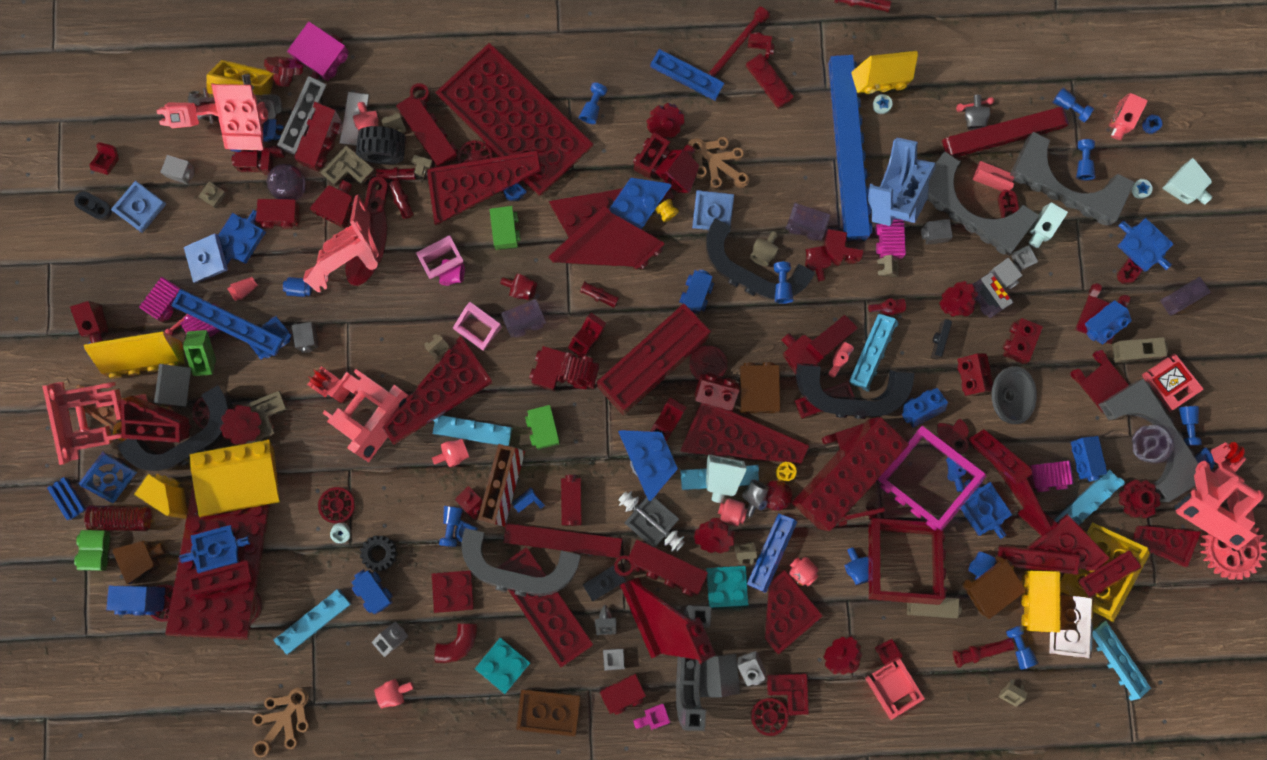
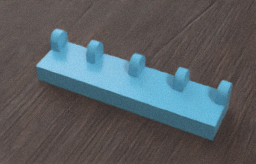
M878 314L849 380L850 384L861 387L869 392L872 379L877 374L876 370L879 363L885 356V349L892 340V333L899 324L895 318Z
M442 415L434 419L433 434L493 445L502 444L509 446L512 427Z
M758 465L746 466V472L739 486H749L751 480L759 481ZM707 469L681 470L682 490L707 489Z
M1107 470L1106 475L1100 476V480L1091 484L1054 521L1058 522L1068 513L1078 524L1083 523L1093 511H1096L1125 482L1121 478H1117L1111 470Z
M336 589L330 596L321 601L320 604L273 640L288 655L349 607L351 603L340 589Z
M1102 621L1094 627L1093 638L1098 644L1096 647L1097 651H1103L1109 660L1107 666L1115 669L1121 678L1118 681L1119 684H1125L1131 693L1128 696L1131 701L1140 699L1151 687L1107 621Z

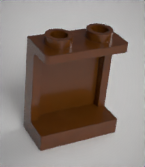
M753 362L743 363V366L739 367L740 414L779 413V365H774L773 362H764L762 365H755Z
M999 556L995 558L997 564L975 581L971 582L966 579L961 583L979 613L988 619L992 618L1026 591L1022 585L1024 583L1023 580L1013 571V564L1008 559H1003Z

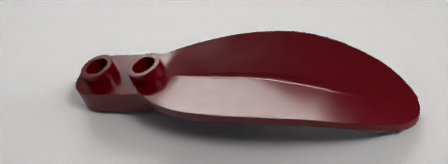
M374 177L370 180L364 203L371 215L370 232L379 251V256L376 258L378 262L377 267L382 259L387 239V218L384 207L389 187L386 180L382 177ZM381 184L382 189L376 190L377 185ZM374 203H378V207L376 209L372 208V205ZM355 256L345 264L347 280L353 286H360L370 279L377 267L374 270H370L358 256Z

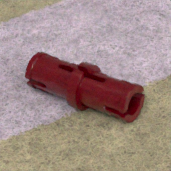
M394 167L393 169H377V177H382L386 181L416 180L415 168L398 169V167Z
M396 180L389 183L394 203L398 206L402 218L408 219L414 216L408 202L409 198L405 195L400 181Z
M586 281L580 290L581 293L594 298L596 302L601 301L612 308H615L619 297L604 291V288L601 287L599 289Z

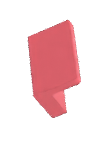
M982 161L978 163L972 180L1000 191L1005 189L1010 191L1014 186V183H1012L1014 177L1010 176L1011 173Z

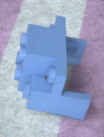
M902 138L894 139L888 167L880 187L873 186V184H870L868 202L872 209V222L891 226L894 218L913 223L916 222L928 198L929 179L935 170V163L917 159L918 142Z

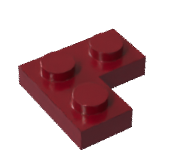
M806 673L766 675L767 695H787L788 715H809Z

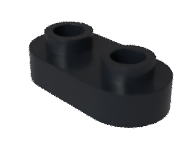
M85 191L75 196V206L100 221L107 220L111 216V206L98 197ZM89 200V203L84 205L85 201ZM102 209H105V212L103 214H100V211Z

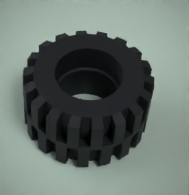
M369 126L358 130L356 155L365 161L376 164L400 163L404 160L406 136L400 131L388 127Z

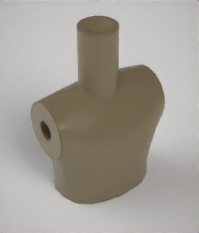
M771 232L767 240L761 238L756 240L750 255L751 260L759 265L767 266L777 256L779 247L773 244L778 237L776 232Z

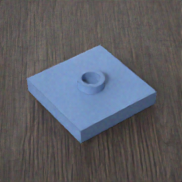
M135 180L111 210L143 233L166 206V203Z
M696 190L692 228L709 230L715 218L731 226L734 194Z
M212 234L184 247L193 283H199L228 270L218 234Z

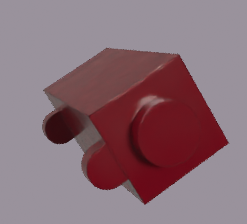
M565 475V478H561L562 526H582L581 478H577V475Z

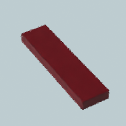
M999 545L998 556L1008 559L1016 568L1075 575L1079 573L1080 554Z

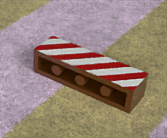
M498 444L478 520L505 527L525 451Z

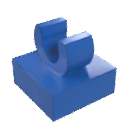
M267 119L263 124V141L280 140L281 135H277L276 130L281 131L284 127L276 125L275 119Z

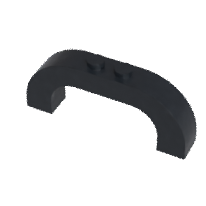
M715 218L708 230L705 244L706 254L712 267L717 273L728 279L727 283L736 288L741 286L748 295L753 297L757 295L761 298L775 301V289L778 283L764 280L733 263L726 256L724 241L731 226ZM801 264L796 265L790 278L787 280L791 284L793 296L803 291L815 274V272Z
M797 363L796 368L797 385L802 396L814 407L827 413L836 414V417L847 418V415H854V418L866 419V416H883L892 413L907 400L914 382L913 372L890 369L887 388L878 397L828 396L820 386L821 366Z
M217 385L202 394L210 412L207 426L201 432L163 454H157L147 447L144 440L127 439L118 444L117 447L127 461L143 470L162 471L190 464V454L210 451L209 448L223 438L220 426L224 422L221 420V417L225 414L226 410H233L232 401L225 386Z

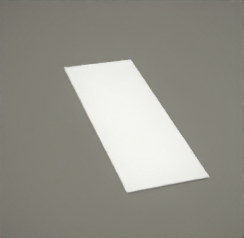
M348 92L340 143L357 145L358 129L355 127L353 116L360 114L357 105L359 102H365L367 107L368 94Z

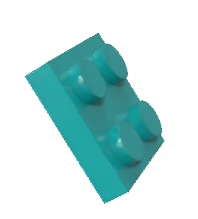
M746 566L706 568V572H708V604L711 608L748 605Z
M500 637L476 666L475 670L506 694L531 662Z

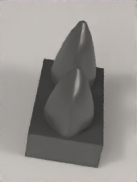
M607 605L603 606L599 619H596L597 635L616 634V618H612Z

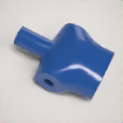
M947 458V477L951 482H955L957 492H963L965 488L962 477L966 471L950 458Z
M854 547L848 549L847 552L852 561L845 564L847 574L853 579L856 586L868 582V556L859 558Z
M979 551L975 559L970 563L968 570L976 575V580L996 565L997 561L995 557Z

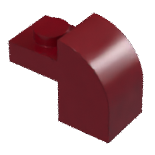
M828 229L825 234L824 245L826 253L831 258V263L839 266L843 259L847 263L859 262L862 258L863 250L845 247L847 232Z
M591 312L587 316L582 328L573 336L568 348L581 358L586 356L603 334V329L607 323Z
M669 398L650 432H662L667 442L687 407Z

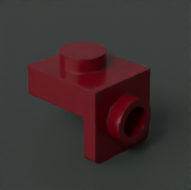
M758 32L750 33L747 48L765 50V59L768 60L769 55H773L774 43H771L772 36Z
M98 142L96 145L98 153L89 164L90 170L109 175L119 160L115 146Z
M269 146L262 150V156L258 159V167L264 175L272 176L274 158H285V153L277 146Z
M468 486L455 501L474 520H477L483 500Z

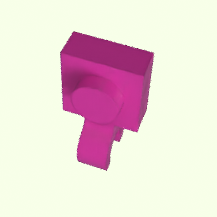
M663 703L644 710L646 716L633 720L636 729L649 724L652 730L670 723Z

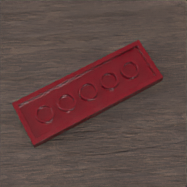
M527 547L497 567L498 569L537 578L546 576ZM508 589L560 667H563L594 645L558 592L545 596L527 594L526 597L515 595V591Z

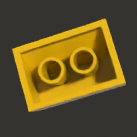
M910 51L868 57L851 72L857 93L865 92L866 94H871L879 90L887 92L891 89H905L907 84L914 78L918 52Z
M221 60L207 74L208 94H213L211 83L244 85L242 75L249 74L251 84L254 85V95L270 94L274 81L273 73Z
M148 474L134 495L166 516L183 519L187 517L188 508L184 488L179 486L180 482L173 477Z
M1024 571V575H1022L1024 583L1022 585L1026 591L1021 598L1022 606H1024L1021 623L1024 626V630L1060 633V572Z

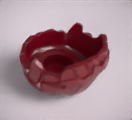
M779 480L770 481L766 484L769 488L766 496V508L772 511H781L787 508L793 498L790 487L785 482Z

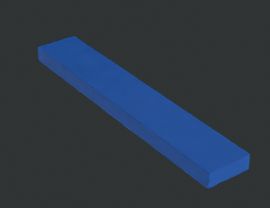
M182 289L179 290L171 305L275 357L284 342L283 338Z

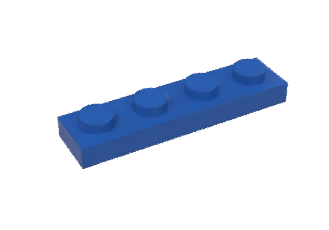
M660 49L650 64L651 68L714 101L724 86V82Z
M778 513L747 585L764 593L767 592L797 524L795 519Z

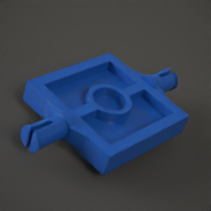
M255 210L252 211L248 219L241 218L232 213L219 233L226 265H228L231 258L246 264L266 232L255 224Z
M1146 218L1133 228L1125 220L1118 225L1126 232V235L1117 246L1144 272L1156 263H1159L1165 270L1172 265L1164 256L1173 243Z
M970 479L963 482L965 487L971 482ZM989 482L981 488H977L960 509L978 536H981L988 530H994L999 539H1002L1007 534L1000 525L1012 513L992 483Z
M231 525L192 535L191 552L179 555L180 562L184 563L193 560L196 564L197 573L239 563L238 547L250 545L249 537L236 540Z

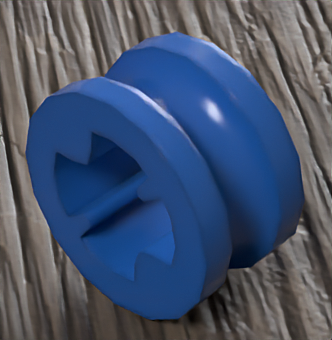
M1157 115L1148 116L1142 123L1143 130L1149 134L1155 133L1162 126V120ZM1151 121L1155 123L1153 128L1150 126Z

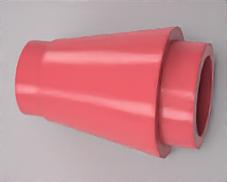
M251 276L250 278L230 284L231 286L227 290L236 302L239 299L241 301L258 285Z

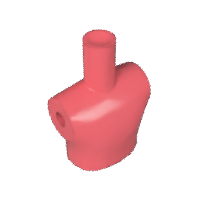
M359 102L357 105L360 114L353 116L355 127L359 130L364 127L378 126L379 121L376 111L367 112L365 102Z
M842 342L837 348L832 360L833 367L828 373L829 376L835 378L840 368L848 362L854 350L852 345Z
M459 439L441 444L442 454L432 457L434 465L446 460L449 467H454L469 458V454L463 440Z
M393 679L376 688L374 692L380 708L394 707L404 703L403 693L413 690L414 686L412 682L399 686L397 680Z

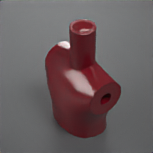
M825 245L805 249L806 268L812 271L816 270L818 282L824 281L823 269L831 266V258L826 253Z
M518 273L514 280L502 277L500 281L501 285L511 288L509 296L517 299L531 301L537 288V282Z
M889 298L882 303L868 305L869 312L879 311L883 315H895L905 312L906 302L904 298Z

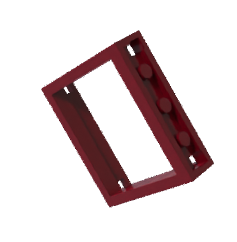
M872 518L868 524L869 599L940 605L946 599L945 593L947 592V588L944 587L946 568H943V561L946 558V550L943 549V542L945 541L944 531H940L938 528L933 530L926 522ZM880 531L932 535L933 595L881 591Z

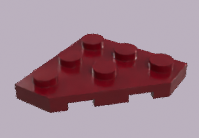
M1068 513L1056 522L1058 524L1056 528L1044 536H1039L1026 547L1080 554L1079 569H1086L1088 571H1095L1110 559L1102 548Z
M785 570L776 576L769 585L765 640L779 654L822 617V614Z

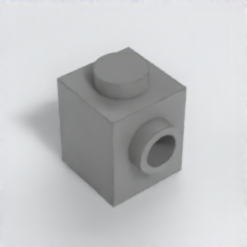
M1009 258L989 272L993 273L1003 289L1006 287L1009 289L1013 288L1019 283L1017 279L1023 276L1020 273V268L1015 263H1012Z
M395 621L372 641V644L386 657L400 646L408 635Z
M757 651L738 658L737 666L747 686L752 684L759 685L766 679V670Z

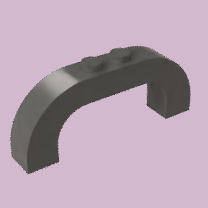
M467 528L464 530L462 553L468 568L482 582L496 586L495 590L507 592V589L515 591V595L526 597L527 594L535 596L550 595L566 587L578 570L581 555L561 551L556 569L550 575L541 578L491 567L484 561L482 555L486 537L485 533Z
M688 605L683 612V616L691 621L700 618L704 628L710 627L711 607ZM678 657L676 705L679 723L684 730L705 731L706 710L701 707L699 698L700 664L697 659Z

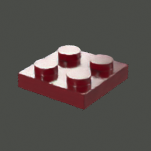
M470 570L431 573L434 613L474 610L472 572Z

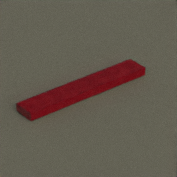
M506 523L503 543L619 558L622 539Z

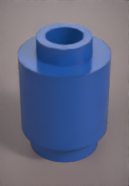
M288 277L287 281L284 280L283 292H286L287 296H311L312 287L304 282L303 278Z

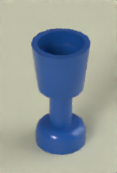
M592 83L591 92L593 96L591 101L586 102L579 115L580 120L588 124H596L600 109L597 104L600 96L606 95L607 87L599 83Z
M1063 87L1052 103L1059 107H1064L1065 110L1073 109L1080 114L1079 119L1085 122L1094 108L1091 106L1084 108L1076 103V97Z
M1083 139L1078 141V149L1082 151V160L1078 162L1076 175L1078 180L1088 181L1096 178L1094 161L1090 160V151L1095 148L1094 140Z
M777 262L774 264V271L779 273V283L776 284L775 303L787 304L794 301L791 284L787 282V273L791 270V263Z
M1199 406L1180 407L1182 424L1187 425L1188 438H1185L1183 441L1187 446L1202 445L1201 438L1196 437L1195 424L1199 423Z
M444 506L443 523L447 524L445 538L440 539L439 545L457 546L456 539H453L455 525H459L463 508Z
M1022 625L1005 631L1009 638H1014L1018 650L1015 653L1020 669H1026L1039 663L1031 647H1026L1021 636L1024 633Z

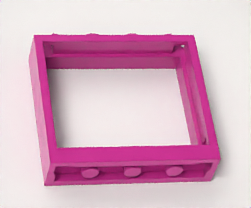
M921 426L908 442L909 446L879 477L878 481L881 483L880 488L888 494L890 492L896 495L895 500L903 506L908 504L912 508L910 512L918 518L923 516L927 519L926 524L933 530L938 528L942 531L983 482L986 474ZM921 438H924L974 477L939 521L888 481L889 477Z

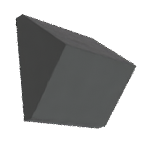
M159 364L154 403L179 409L186 407L191 368Z
M736 654L716 655L700 663V697H725L740 694Z

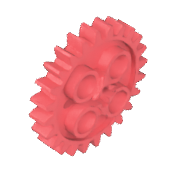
M1209 533L1208 535H1202L1206 543H1200L1201 546L1205 547V550H1202L1201 553L1207 554L1203 561H1210L1208 568L1215 567L1214 574L1221 573L1222 578L1228 576V579L1234 580L1235 577L1236 579H1243V576L1250 577V573H1257L1255 567H1262L1259 561L1265 560L1261 553H1267V551L1262 549L1261 546L1266 545V542H1260L1264 535L1255 536L1238 551L1234 548L1232 549V547L1224 542L1222 547L1218 545L1219 539ZM1245 549L1248 550V557L1244 555ZM1228 556L1231 558L1230 565H1228L1227 563Z

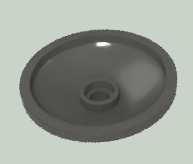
M1021 367L1005 368L998 374L992 387L993 407L999 418L1008 424H1021L1032 415L1036 405L1037 392L1034 380Z

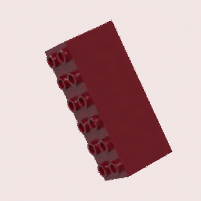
M683 303L597 381L598 389L624 416L705 343L711 331Z
M881 417L868 419L791 503L819 530L831 531L909 444Z

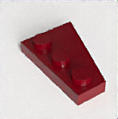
M1137 526L1132 541L1147 547L1152 554L1187 568L1201 532Z

